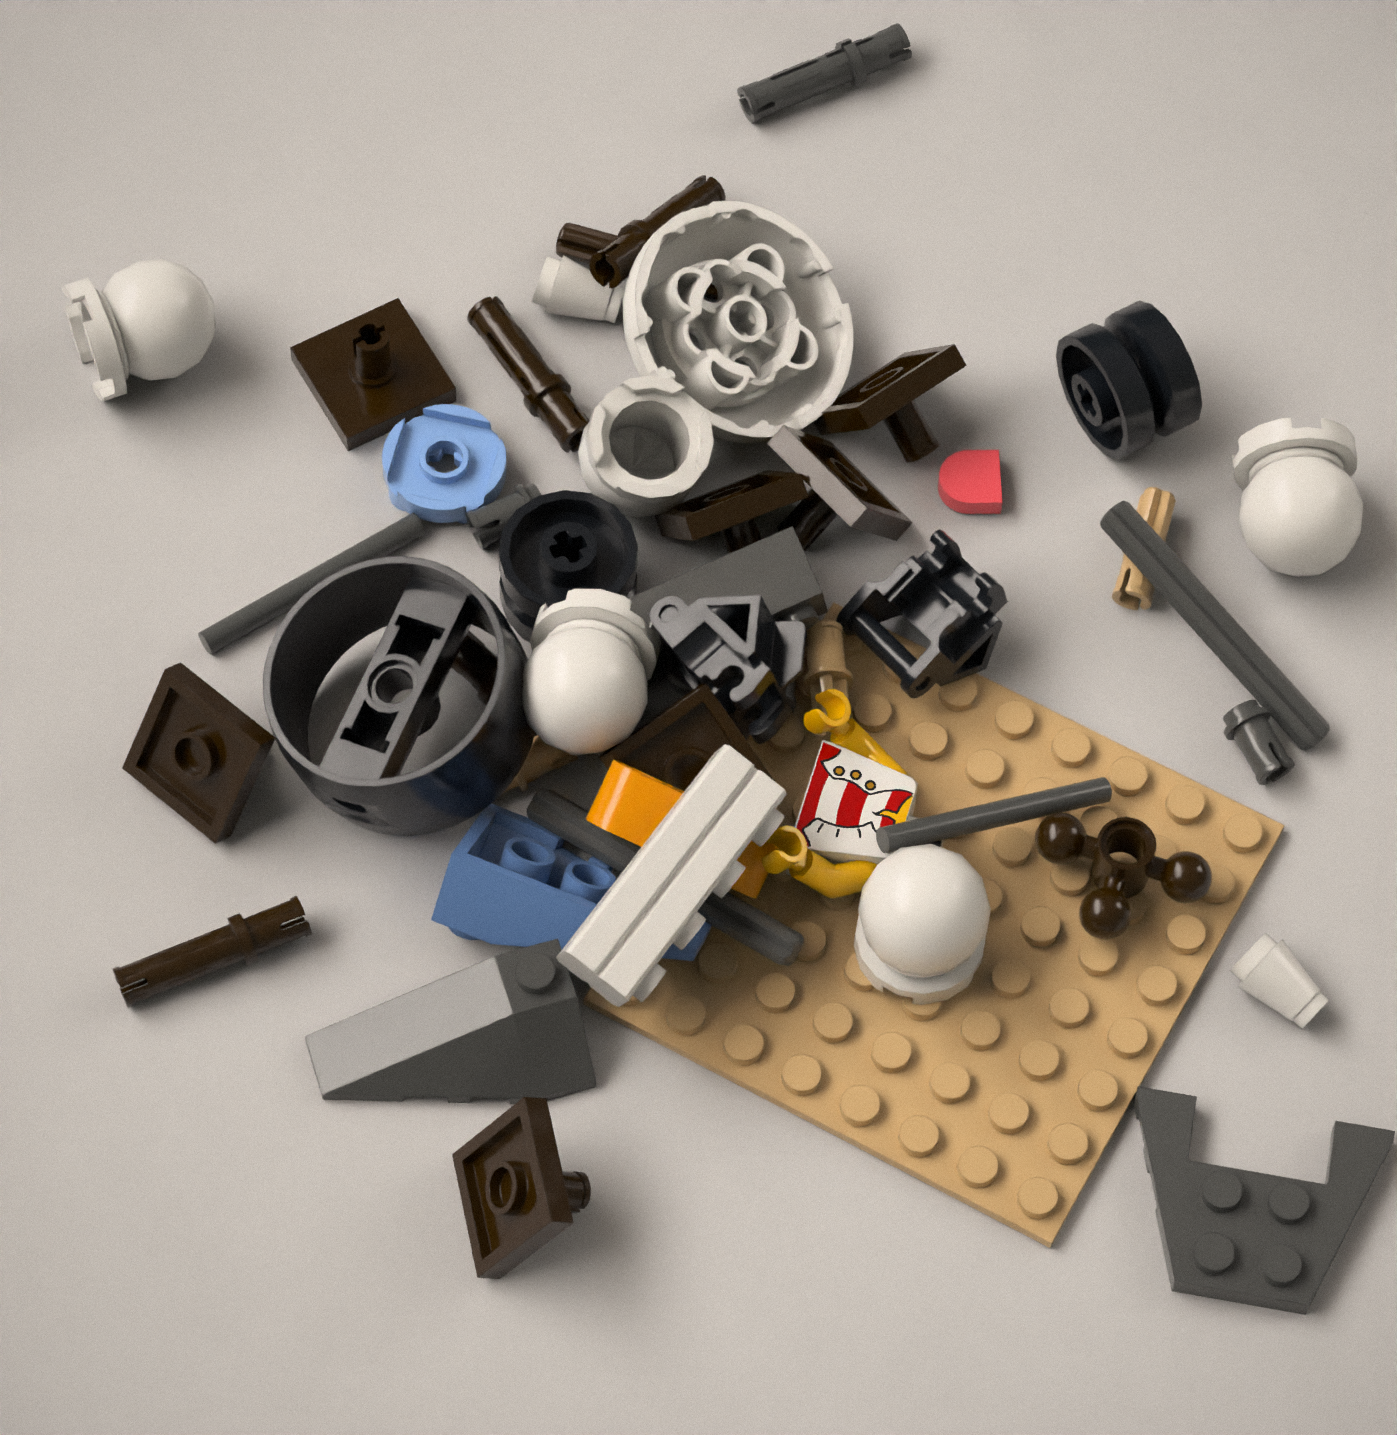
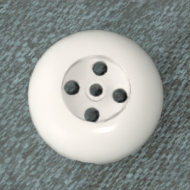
M724 200L713 201L707 206L679 213L661 226L644 244L633 263L625 287L623 300L624 334L632 362L639 376H657L678 382L684 386V392L696 400L703 413L705 410L711 419L713 438L735 443L768 442L783 425L797 430L803 429L822 415L821 412L830 407L836 400L844 386L852 361V315L849 303H841L837 289L828 273L834 269L818 245L794 223L769 209L750 203ZM711 283L715 286L718 293L715 303L704 299L705 292ZM689 333L697 337L700 350L693 345ZM735 360L744 361L747 365L736 363Z

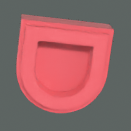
M963 450L953 453L944 460L939 471L938 493L941 500L950 509L964 514H1001L1003 501L999 450Z

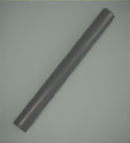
M415 513L407 515L200 631L198 636L202 645L211 655L291 610L304 594L333 573L362 561L385 557L423 536L425 530L420 519Z
M1100 777L879 827L876 832V840L883 853L893 852L903 847L928 844L1041 818L1055 813H1063L1106 803L1112 798V789L1109 781L1105 777Z

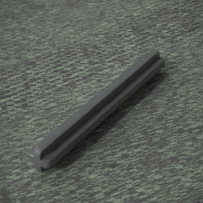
M1121 501L1110 508L1100 521V526L1259 704L1262 707L1268 708L1271 717L1300 749L1307 751L1318 744L1328 734L1330 730L1329 723L1129 502Z
M540 788L534 794L526 811L530 820L622 873L641 848L587 821L586 817L589 811L555 791ZM712 892L697 911L706 918L705 922L779 965L790 966L793 964L804 945L802 934L729 892L722 898Z

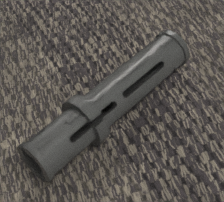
M896 23L876 34L854 42L850 38L836 43L834 50L824 55L787 68L760 81L739 87L737 94L741 98L739 99L741 108L746 118L753 123L776 111L796 105L849 82L852 86L861 84L866 81L867 75L912 57V51L908 48L911 45L907 34L902 26Z

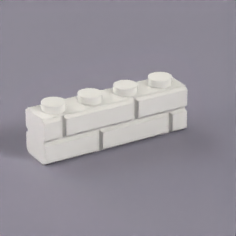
M724 744L711 756L557 955L558 961L617 1007L628 1002L632 996L643 1002L666 973V970L657 963L669 947L674 944L680 950H683L706 921V918L697 912L712 892L722 898L744 872L746 867L737 859L751 840L761 847L781 824L785 816L776 808L787 795L785 789L764 772L757 770L754 764L734 748Z

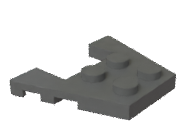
M1138 1086L1134 1099L1136 1120L1140 1122L1147 1173H1150L1156 1200L1157 1207L1155 1213L1171 1291L1306 1315L1382 1163L1390 1151L1395 1131L1335 1121L1331 1131L1325 1184L1191 1161L1188 1158L1197 1096Z

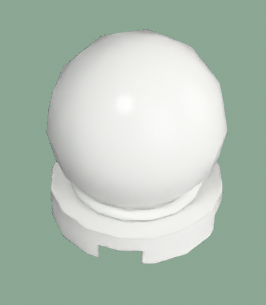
M163 259L135 262L113 274L102 291L99 289L95 290L89 278L62 286L65 297H68L72 304L64 307L81 362L84 364L94 360L100 381L92 383V388L100 401L127 394L126 379L129 377V374L147 381L178 377L201 361L214 337L216 327L214 301L203 280L184 265Z
M657 376L630 378L622 382L621 386L606 394L591 414L590 422L583 430L578 455L581 474L585 484L592 494L614 504L624 515L632 518L659 515L677 506L686 498L709 464L714 444L711 419L706 410L703 413L696 400L684 392V386L678 382Z
M1281 418L1258 425L1241 435L1238 439L1239 451L1236 455H1232L1234 481L1243 490L1240 507V529L1248 548L1269 570L1295 577L1320 575L1346 558L1354 548L1361 533L1363 503L1356 483L1351 479V476L1357 470L1355 437L1346 426L1326 418H1321L1322 429L1312 427L1292 428L1291 418Z
M573 589L567 592L566 600L552 604L550 607L545 603L539 609L530 639L532 654L523 670L522 705L527 724L546 744L573 756L603 752L629 738L642 718L647 705V681L651 679L655 669L661 640L659 633L651 622L647 625L643 618L630 611L632 601L627 597L602 589Z
M933 844L899 848L876 866L862 887L854 939V949L859 968L874 988L883 992L884 987L896 995L913 998V1004L924 1005L948 1000L968 987L973 979V974L982 962L991 911L983 879L961 854Z

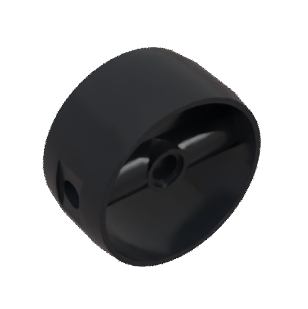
M389 556L362 561L333 573L311 588L291 608L277 629L268 650L263 673V698L272 733L280 751L306 787L318 800L351 823L370 831L396 836L422 835L445 830L472 818L494 802L512 783L528 756L535 735V731L527 724L522 705L523 670L528 657L520 641L500 609L486 593L464 575L435 561L408 556ZM471 625L481 628L496 638L498 649L496 679L486 708L471 731L448 753L423 768L400 775L417 737L431 729L439 717L441 704L438 693ZM387 626L318 767L311 761L308 746L309 718L318 689L333 665L346 651L369 634ZM412 689L406 699L391 704L396 694L403 690Z

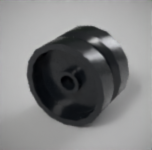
M1139 300L1112 313L1105 319L1104 326L1091 323L1064 336L1058 341L1056 361L1066 399L1086 435L1106 456L1119 460L1152 443L1154 434L1166 437L1199 420L1202 398L1200 383L1192 359L1181 337L1169 320L1152 304Z
M562 490L537 496L518 508L502 530L498 553L500 600L506 620L521 638L530 642L540 607L545 603L550 607L552 604L566 600L569 590L602 589L627 598L637 594L638 545L632 525L614 504L592 493Z

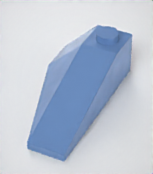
M490 804L482 810L452 852L431 921L449 927L452 933L467 940H482L496 945L529 947L558 939L562 950L612 886L616 878L611 873L613 868L592 856L588 861H585L563 848L564 839L525 816ZM704 922L700 930L683 950L672 944L662 958L694 961L712 925Z

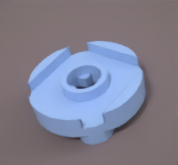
M436 404L423 408L422 416L415 417L406 424L405 418L402 419L388 434L382 451L383 478L389 490L391 503L399 510L406 511L409 514L415 513L418 518L430 522L451 523L457 521L462 524H468L465 513L494 502L503 489L506 479V448L502 439L499 440L498 436L491 430V423L482 414L460 405ZM443 454H450L454 456V465L458 468L454 471L441 473L435 471V468L429 466L428 463L429 461L439 462Z

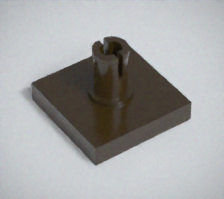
M399 298L290 347L293 364L347 451L389 433L404 418L406 424L411 419L422 416L423 408L436 404L456 402V387Z
M955 344L904 352L839 394L833 404L821 412L822 415L814 421V424L820 435L870 429L883 420L902 453L905 462H915L932 453L940 444L914 400L967 365Z
M783 425L767 443L796 473H801L802 479L811 487L807 493L809 497L802 499L783 522L777 526L779 532L793 526L804 551H808L837 515L852 528L895 541L913 523L831 441Z
M765 470L683 501L668 511L655 515L661 535L664 537L695 541L720 531L727 553L730 554L762 540L755 521L756 517L809 496L801 473Z
M180 662L164 670L122 769L216 844L231 837L275 741V737Z
M707 683L697 686L632 732L629 738L598 756L607 770H609L612 761L617 760L685 791L711 756L726 744L754 764L757 770H761L773 779Z
M523 1097L452 1154L477 1278L501 1279L574 1223L572 1213H579L580 1209H585L590 1201L591 1186L588 1176L584 1172L562 1171L547 1098Z

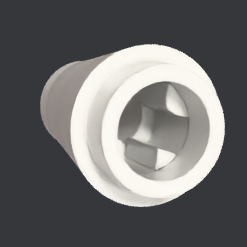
M564 255L562 260L547 256L532 302L545 306L544 313L600 321L606 320L615 323L625 288L619 286L609 288V282L605 287L601 286L593 278L589 269Z
M1267 933L1230 970L1242 981L1238 986L1240 989L1290 1021L1293 1020L1302 1029L1329 1001L1320 992V988L1282 939L1277 943Z

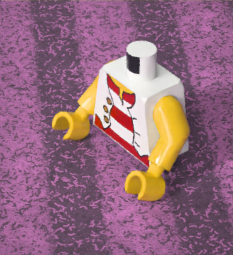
M828 689L815 695L817 703H820L826 709L827 716L821 710L813 709L805 713L803 720L807 730L814 734H822L829 731L831 733V742L822 740L795 827L785 825L774 831L767 842L774 844L779 850H774L764 856L762 865L764 870L771 874L782 873L786 870L787 875H791L824 896L834 899L861 892L862 887L876 866L895 852L883 853L880 850L876 840V832L879 827L919 818L913 817L918 783L909 777L908 773L854 719H849L851 705L844 693L837 689ZM944 840L928 844L943 847Z

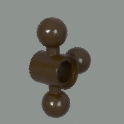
M1055 813L1043 819L1035 833V844L1038 852L1045 860L1053 864H1069L1079 857L1093 860L1091 876L1098 889L1088 893L1082 900L1079 908V918L1085 931L1097 939L1110 940L1125 932L1132 916L1131 906L1127 898L1140 893L1145 888L1149 878L1160 881L1167 896L1180 903H1193L1200 900L1208 893L1212 884L1211 868L1208 862L1197 853L1182 851L1173 854L1168 859L1154 856L1156 838L1152 830L1145 823L1135 818L1120 817L1109 821L1103 826L1098 838L1087 835L1083 824L1073 815ZM1124 852L1133 856L1137 862L1132 864L1119 863L1110 854Z

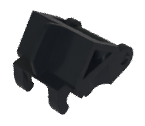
M943 530L935 531L930 538V541L935 545L932 554L926 550L918 558L911 556L905 563L902 561L892 574L882 581L870 582L867 580L842 608L836 619V622L843 626V631L846 635L855 634L901 679L900 687L910 698H918L924 695L936 683L941 687L985 670L1003 624L995 614L1008 602L1003 587L986 572L979 574L962 558L958 544ZM899 615L905 616L931 641V645L917 660L880 622Z
M761 595L701 597L690 606L679 597L667 596L658 600L653 605L650 611V621L655 630L679 659V672L690 688L693 690L700 684L707 683L734 722H740L745 714L752 709H762L761 716L749 725L748 730L757 744H763L771 739L793 713L786 700V688L803 673L807 634L804 623L801 621L775 622Z

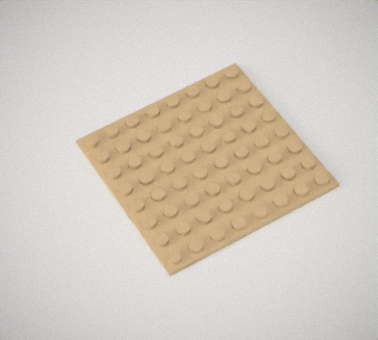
M833 602L822 620L836 621L843 607ZM886 629L917 660L926 651L927 648ZM844 633L843 643L846 669L850 670L854 680L853 687L848 692L851 705L850 717L908 773L909 777L918 783L913 817H928L1105 777L1112 789V798L1109 802L1063 813L1076 817L1083 824L1086 834L1098 838L1103 826L1113 819L1130 817L1142 821L1152 830L1156 838L1154 856L1168 859L1175 853L1190 851L1201 855L1208 862L1212 871V884L1208 893L1196 902L1180 903L1167 896L1160 881L1149 878L1145 888L1140 893L1127 898L1131 906L1132 916L1125 932L1110 940L1097 939L1085 931L1079 918V908L1082 900L1088 893L1098 889L1091 876L1093 860L1079 857L1077 860L1064 865L1053 864L1045 860L1038 852L1035 844L1037 827L1047 817L1045 816L944 840L942 848L961 854L982 877L991 908L982 962L973 974V979L968 987L948 1000L919 1005L913 1004V998L896 995L884 987L883 992L874 988L860 970L854 949L861 892L834 899L828 898L791 875H787L785 870L778 874H768L757 899L730 889L728 892L802 934L804 945L793 964L790 966L779 965L711 926L710 932L694 961L660 959L657 964L664 968L666 973L643 1002L632 996L628 1002L617 1007L593 988H590L584 998V1005L1050 1248L1134 1099L1137 1087L1143 1083L1282 834L1285 825L977 673L941 687L936 683L924 695L918 698H910L900 687L901 679L855 634L846 635ZM806 646L803 673L796 679L795 698L797 702L794 712L779 731L765 743L757 744L751 735L746 740L775 782L783 787L787 793L776 808L785 816L778 828L785 825L795 827L822 741L817 740L812 732L807 730L803 720L805 713L811 711L810 695L803 689V677L808 672ZM1124 852L1110 854L1119 863L1132 864L1137 862L1133 856Z

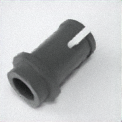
M521 483L514 485V493L477 510L465 513L469 528L474 527V529H477L495 520L494 524L472 533L481 549H485L488 545L501 540L502 530L514 512L535 497L541 495L535 484L525 488Z
M1248 700L1235 706L1224 715L1223 721L1227 727L1223 733L1228 740L1236 741L1255 773L1259 785H1266L1270 779L1274 782L1289 773L1294 768L1295 763L1287 755L1268 722L1271 716L1268 708L1260 707L1256 700Z

